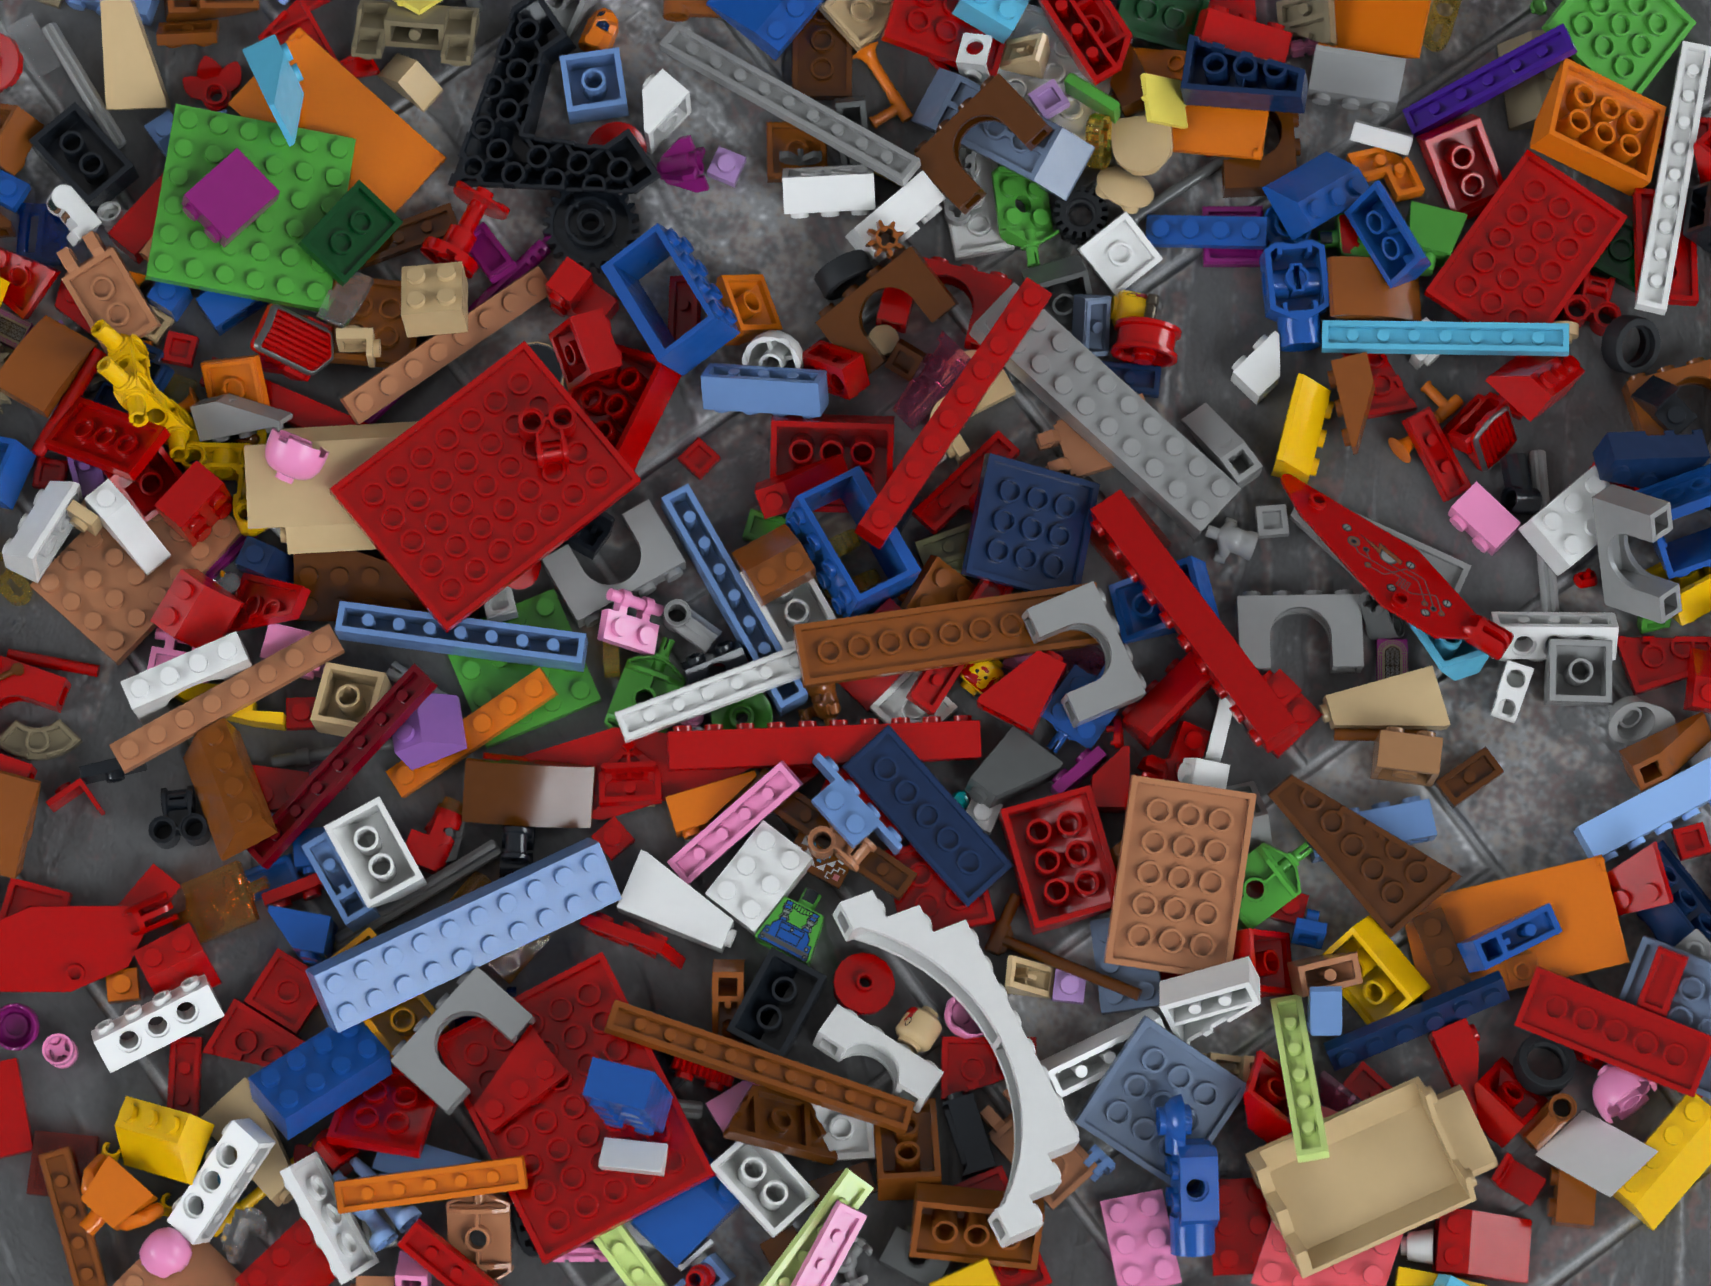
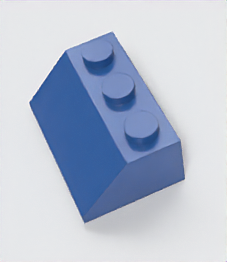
M1326 151L1264 186L1262 189L1293 241L1348 209L1370 186L1359 167Z
M1380 180L1375 181L1344 212L1390 289L1417 279L1432 265Z

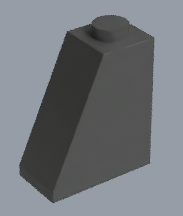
M1013 726L970 777L965 790L975 802L984 804L990 809L1051 781L1058 774L1063 762L1017 727Z

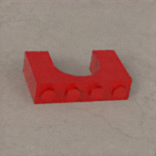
M933 256L931 259L923 257L943 284L960 289L968 297L972 306V315L965 338L964 349L977 350L980 344L969 335L973 324L1012 285L1013 279H1009L1006 274L997 271H991L990 274L978 271L977 267L969 264H961L960 266L949 264V261L942 257ZM893 287L884 288L876 316V326L889 325L897 332L905 334L914 299L901 289Z
M0 655V674L10 670L12 665L18 661ZM21 663L25 669L22 675H12L0 681V710L11 703L28 702L61 713L71 688V683L67 678ZM0 753V770L35 779L38 770L32 764Z

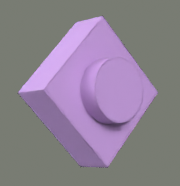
M1054 78L1028 93L1029 100L1040 116L1048 120L1070 107L1069 100Z
M718 146L707 170V176L735 187L745 166L746 157Z
M1056 968L1052 1001L1083 1005L1086 980Z

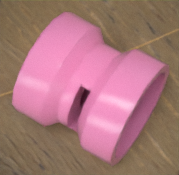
M56 1033L50 1035L43 1042L42 1046L44 1058L56 1068H69L78 1058V1047L74 1041L64 1034Z

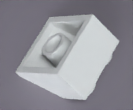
M664 69L657 75H650L642 86L644 134L647 151L650 154L692 112L690 92Z

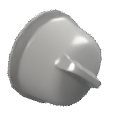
M1626 696L1607 706L1609 710L1608 734L1613 740L1620 743L1632 745L1675 724V718L1669 710L1645 702L1637 696Z

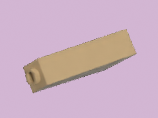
M100 0L106 110L170 108V100L135 1Z
M1433 665L1325 695L1322 699L1323 704L1319 705L1320 712L1323 714V722H1329L1332 730L1334 728L1386 729V727L1444 730L1451 725Z
M244 1077L210 1108L201 1119L215 1125L211 1135L217 1142L223 1136L221 1134L223 1128L230 1121L250 1118L276 1141L252 1180L279 1207L282 1203L287 1204L293 1199L292 1194L285 1188L280 1171L291 1166L292 1163L273 1123L252 1100L249 1080ZM236 1149L234 1150L235 1159H237Z

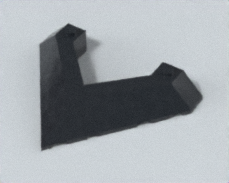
M521 0L514 5L508 17L510 21L505 35L501 36L494 56L496 60L492 71L487 75L472 116L470 131L466 133L458 155L460 159L455 173L451 174L448 185L455 186L457 181H462L471 187L637 194L661 177L629 128L605 145H587L576 143L572 140L553 137L548 139L535 136L551 67L560 60L559 56L569 54L576 49V46L545 0Z

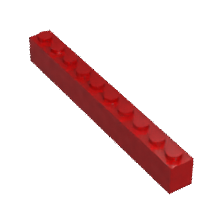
M1026 277L858 523L855 534L879 550L882 548L1046 307L1052 296L1051 292Z
M1121 489L1091 508L1093 521L1090 524L1100 538L1103 536L1107 538L1110 542L1107 547L1117 561L1122 558L1127 565L1124 569L1134 584L1139 581L1144 588L1142 594L1150 606L1156 604L1161 610L1159 616L1164 625L1169 630L1174 628L1179 634L1176 639L1186 653L1191 651L1197 658L1194 660V663L1203 676L1209 674L1214 683L1211 685L1221 700L1227 698L1232 706L1229 710L1239 724L1244 721L1250 730L1247 731V734L1256 747L1262 745L1266 752L1269 753L1298 734L1297 721Z
M972 715L953 716V721L941 722V716L922 717V722L910 723L909 717L891 718V723L879 724V719L869 718L860 719V725H848V720H830L829 726H817V721H799L798 727H786V722L767 723V728H755L754 723L736 724V729L723 730V724L704 725L705 730L692 731L691 725L673 726V731L666 734L668 772L774 768L781 761H784L788 767L815 766L812 761L818 753L824 758L829 756L837 765H844L887 725L897 733L922 762L979 760L982 758L980 720H972Z

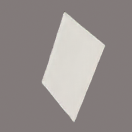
M1582 1110L1535 1155L1611 1197L1659 1151Z

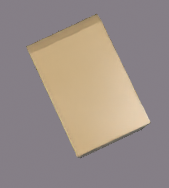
M1042 32L1007 40L999 68L1043 79L1051 53L1047 34Z
M398 53L378 74L381 80L422 112H425L443 92V88L417 60Z
M1008 955L1004 983L1007 994L1052 998L1055 968L1014 955Z

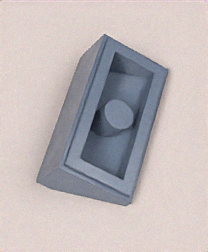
M1077 294L1074 295L1072 335L1096 357L1108 356L1112 296Z

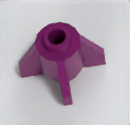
M691 135L679 137L661 155L660 162L657 163V171L661 176L660 179L664 180L668 185H674L696 193L708 191L707 179L705 174L702 175L704 172L702 159L706 153L704 146L695 148Z

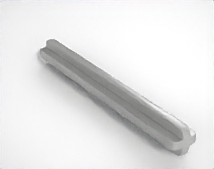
M51 22L42 28L43 34L98 126L118 149L125 146V137L109 110H106V105L57 23Z

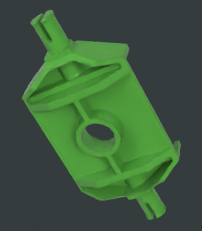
M999 166L991 172L999 236L1007 244L1020 247L1021 251H1026L1027 267L1039 266V246L1060 233L1059 230L1053 232L1048 192L1027 178L1003 166ZM1015 200L1023 202L1026 208L1025 213L1016 207Z
M663 637L659 650L655 655H644L627 659L604 720V724L608 729L613 727L619 728L614 712L636 705V698L640 693L648 692L655 698L686 685L684 676L669 661V655L675 644L674 640L669 639L668 641L667 637ZM668 728L660 730L658 732L666 733Z
M1262 841L1261 845L1248 854L1237 931L1248 928L1254 929L1301 893L1297 866L1300 865L1299 862L1314 852L1306 841L1288 853ZM1257 880L1264 885V891L1259 897H1250L1246 893V886L1249 882Z

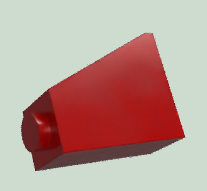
M1040 650L1036 651L981 694L976 701L977 708L1033 735L1066 672V663L1062 662L1064 658L1050 650H1047L1046 653Z

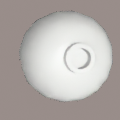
M768 330L757 335L747 345L742 356V365L803 369V350L799 342L790 334L780 330Z

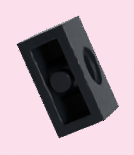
M726 640L718 643L715 646V650L705 654L701 651L686 657V661L680 664L690 685L714 676L709 674V669L716 663L723 664L724 670L722 672L744 665L748 661L738 640L734 642Z

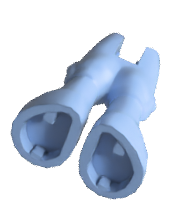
M355 1156L349 1161L358 1176L377 1175L358 1157ZM340 1170L332 1175L334 1181L348 1179ZM415 1206L383 1208L400 1233L407 1231L422 1215ZM376 1209L352 1212L369 1226L372 1232L369 1245L374 1252L384 1249L398 1238L395 1230L380 1216Z

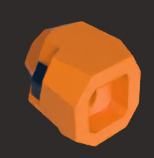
M603 7L593 13L578 42L579 49L589 52L613 48L619 26L618 19L612 10Z

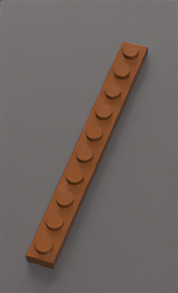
M618 1000L613 1002L604 1029L605 1033L903 1135L908 1129L915 1105L913 1101Z

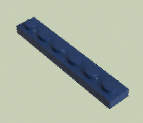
M1498 970L1324 1042L1323 1045L1334 1071H1337L1509 1000L1510 997Z

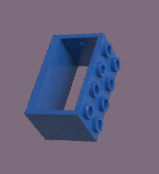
M657 223L603 264L601 269L657 361L684 376L740 334L735 324L738 319L728 306L724 307L720 300L723 298V295L714 283L710 284L706 278L709 272L700 260H695L692 255L694 248L689 240L684 236L680 238L672 228L666 229ZM670 256L708 317L676 341L639 282L643 276Z
M1711 464L1636 490V492L1670 502L1672 520L1711 507ZM1711 527L1666 543L1664 536L1652 543L1655 553L1669 579L1685 577L1694 570L1711 567Z
M860 465L797 495L785 517L786 525L801 542L815 566L816 578L820 586L828 590L832 597L831 602L834 610L838 615L842 614L843 618L862 615L882 605L887 599H894L908 592L921 572V568L895 527L880 550L867 542L889 580L883 581L860 594L812 511L841 498L856 525H858L877 497L875 490Z

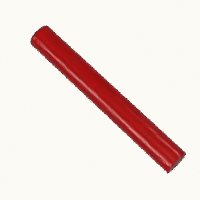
M8 649L6 655L7 658L24 664L98 677L100 672V665L15 649Z

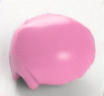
M951 997L946 1003L944 1019L949 1030L963 1039L983 1036L984 1034L969 1013L954 997Z
M164 1227L155 1230L146 1238L141 1246L139 1255L142 1265L149 1273L160 1278H167L173 1273L181 1272L188 1265L192 1257L190 1242L179 1231L172 1227Z

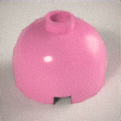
M272 428L265 447V458L268 465L277 471L276 478L292 484L294 479L305 481L316 476L325 464L329 451L323 447H320L319 450L312 448L313 442L284 430L278 432L276 428Z
M1606 1064L1597 1073L1599 1077L1593 1085L1592 1097L1594 1105L1603 1119L1608 1123H1614L1611 1118L1618 1116L1620 1120L1626 1119L1644 1106L1650 1099L1646 1094L1650 1088L1655 1092L1657 1083L1611 1064Z

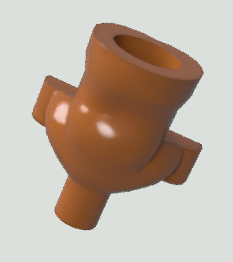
M836 683L805 688L811 696L813 705L798 710L800 721L811 720L812 717H818L824 720L825 726H829V721L836 720L841 711L839 698L836 693Z

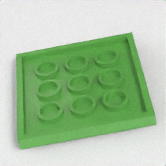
M1563 0L1541 28L1547 32L1563 23L1567 27L1578 51L1570 56L1576 63L1642 94L1696 22L1675 0Z
M554 588L517 603L518 618L502 621L504 623L572 631ZM447 654L472 713L538 668L544 671L558 693L556 697L485 744L487 749L602 702L586 662L584 672Z

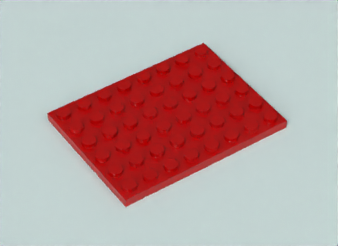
M523 341L332 486L330 493L447 633L641 483V479L530 346ZM560 402L568 403L576 411V429L574 433L566 437L570 463L564 464L563 461L544 464V467L538 468L535 443L527 442L520 437L518 433V416L523 409L536 407L547 417L551 407ZM559 415L554 419L559 425H567L571 421L566 415ZM532 419L527 420L523 424L529 430H535L540 426L538 421Z
M603 952L513 998L534 1017L535 1022L532 1027L570 1076L493 1134L473 1106L517 1042L513 1044L492 1024L480 1017H475L439 1037L438 1050L447 1069L471 1091L463 1101L491 1159L524 1155L528 1188L508 1191L544 1265L716 1176L652 1048L604 1032L614 1000L627 1004L629 1002ZM593 1057L656 1072L673 1096L663 1133L654 1132L653 1136H648L635 1132V1127L623 1124V1128H615L604 1124L605 1120L599 1118L598 1113L594 1112V1108L589 1106V1102L582 1095ZM604 1138L668 1144L664 1176L601 1170L598 1167Z

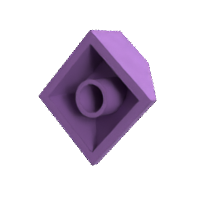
M431 693L392 735L395 754L411 770L467 749L460 699L457 695Z

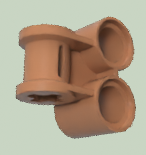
M830 823L829 827H815L808 836V848L813 857L827 859L835 854L842 863L854 872L860 869L859 864L870 852H875L877 849L868 837L852 849ZM825 836L829 838L831 844L826 849H818L814 846L813 842L817 837Z

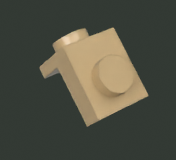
M357 325L336 328V342L339 352H366L369 368H375L376 357H381V340L375 338L374 329L362 328Z
M73 499L66 508L70 517L69 522L81 532L87 530L96 536L103 526L99 516L87 509L85 499L81 504Z

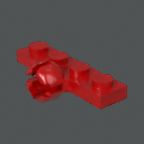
M999 430L913 510L912 516L933 535L938 533L960 511L965 509L973 514L985 454L992 453L1013 460L1020 455V450Z
M1181 721L1178 724L1167 758L1162 759L1153 754L1145 756L1140 761L1137 769L1143 771L1141 775L1143 777L1180 782L1178 780V770L1183 763V759H1202L1211 732L1186 721Z

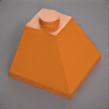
M763 274L720 275L717 277L716 286L723 295V298L720 300L724 307L728 306L736 315L738 321L735 324L740 331V334L724 346L741 345L752 341L757 335L768 330L781 331L783 329Z

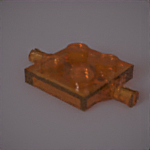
M234 861L182 883L181 886L186 898V910L177 913L179 919L171 923L177 928L190 921L197 930L200 942L207 943L259 921L260 917L254 902V894L270 888V883H266L269 880L266 876H262L257 880L249 882L241 862Z

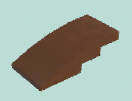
M467 758L465 760L462 821L526 827L591 828L596 766L544 760L528 762L509 759L494 761Z

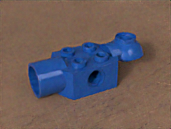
M1270 206L1263 217H1268L1269 219L1268 240L1271 245L1264 249L1259 258L1265 317L1277 322L1281 351L1303 352L1322 347L1320 316L1326 313L1329 308L1325 245L1313 239H1308L1311 230L1292 241L1289 234L1280 229V219L1274 208Z
M1178 1094L1171 1097L1163 1107L1156 1108L1157 1134L1165 1135V1153L1170 1154L1165 1156V1173L1170 1175V1187L1165 1189L1166 1205L1171 1206L1172 1211L1170 1214V1253L1180 1257L1209 1256L1215 1253V1228L1220 1220L1218 1154L1215 1145L1212 1146L1209 1140H1204L1203 1138L1186 1139V1135H1191L1192 1133L1191 1108L1189 1104L1184 1105L1182 1095ZM1195 1179L1194 1184L1187 1187L1188 1183L1191 1180Z

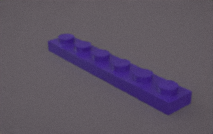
M1562 23L1402 109L1412 134L1417 137L1447 123L1574 55L1578 51L1567 27Z

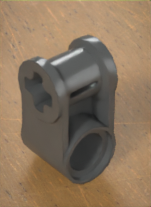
M1367 590L1361 593L1358 602L1365 621L1368 637L1372 640L1402 637L1406 629L1405 620L1381 607Z

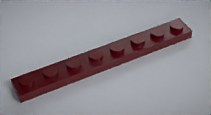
M414 663L272 816L278 833L246 849L263 868L268 870L438 687L418 665Z

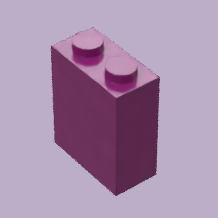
M236 148L184 194L181 204L184 206L182 208L184 213L192 221L197 220L205 228L204 232L207 237L214 243L219 242L225 248L277 201L280 191Z

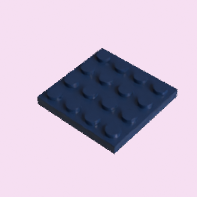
M992 453L985 454L961 574L1027 592L1081 584L1092 529L1090 522L1093 521L1090 509L1096 506L1100 484Z

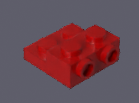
M1281 669L1275 674L1269 670L1263 678L1297 721L1299 733L1271 751L1277 759L1323 715L1301 694L1302 690ZM1244 721L1241 722L1248 730H1250Z

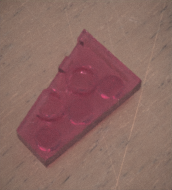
M943 330L937 338L940 344L933 355L928 353L922 363L926 366L921 374L909 382L892 409L912 430L926 418L935 404L947 395L971 359Z

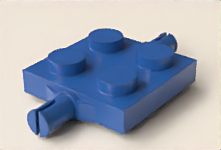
M1074 664L1056 689L1042 716L1057 731L1048 745H1046L1056 754L1067 739L1077 741L1085 748L1091 750L1106 729V726L1109 725L1119 711L1117 709L1073 728L1060 701L1066 693L1100 679L1105 665L1098 675L1087 673Z

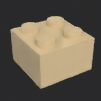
M462 261L401 267V317L407 338L468 332V282Z
M326 662L310 720L317 732L346 737L392 688V684L385 672Z

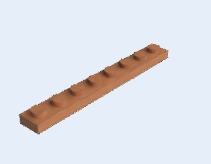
M539 266L532 268L468 312V332L433 335L340 398V401L356 425L383 409L546 298L548 295L545 284L548 282V279Z
M327 624L111 743L109 746L126 774L190 739L201 729L222 718H228L326 662L342 655L345 651L330 624Z

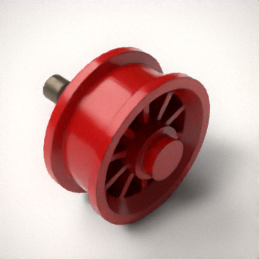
M1147 295L1144 317H1124L1116 320L1114 328L1118 332L1117 343L1111 347V355L1126 363L1169 367L1177 363L1178 355L1174 352L1176 341L1181 338L1182 331L1172 323L1156 319L1159 302L1158 295Z

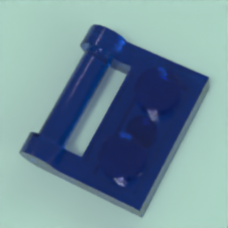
M22 203L17 211V215L20 217L17 248L14 253L45 265L63 266L57 252L65 247L69 248V241L66 237L70 230L60 217L49 212L47 204ZM39 216L36 252H28L31 218Z

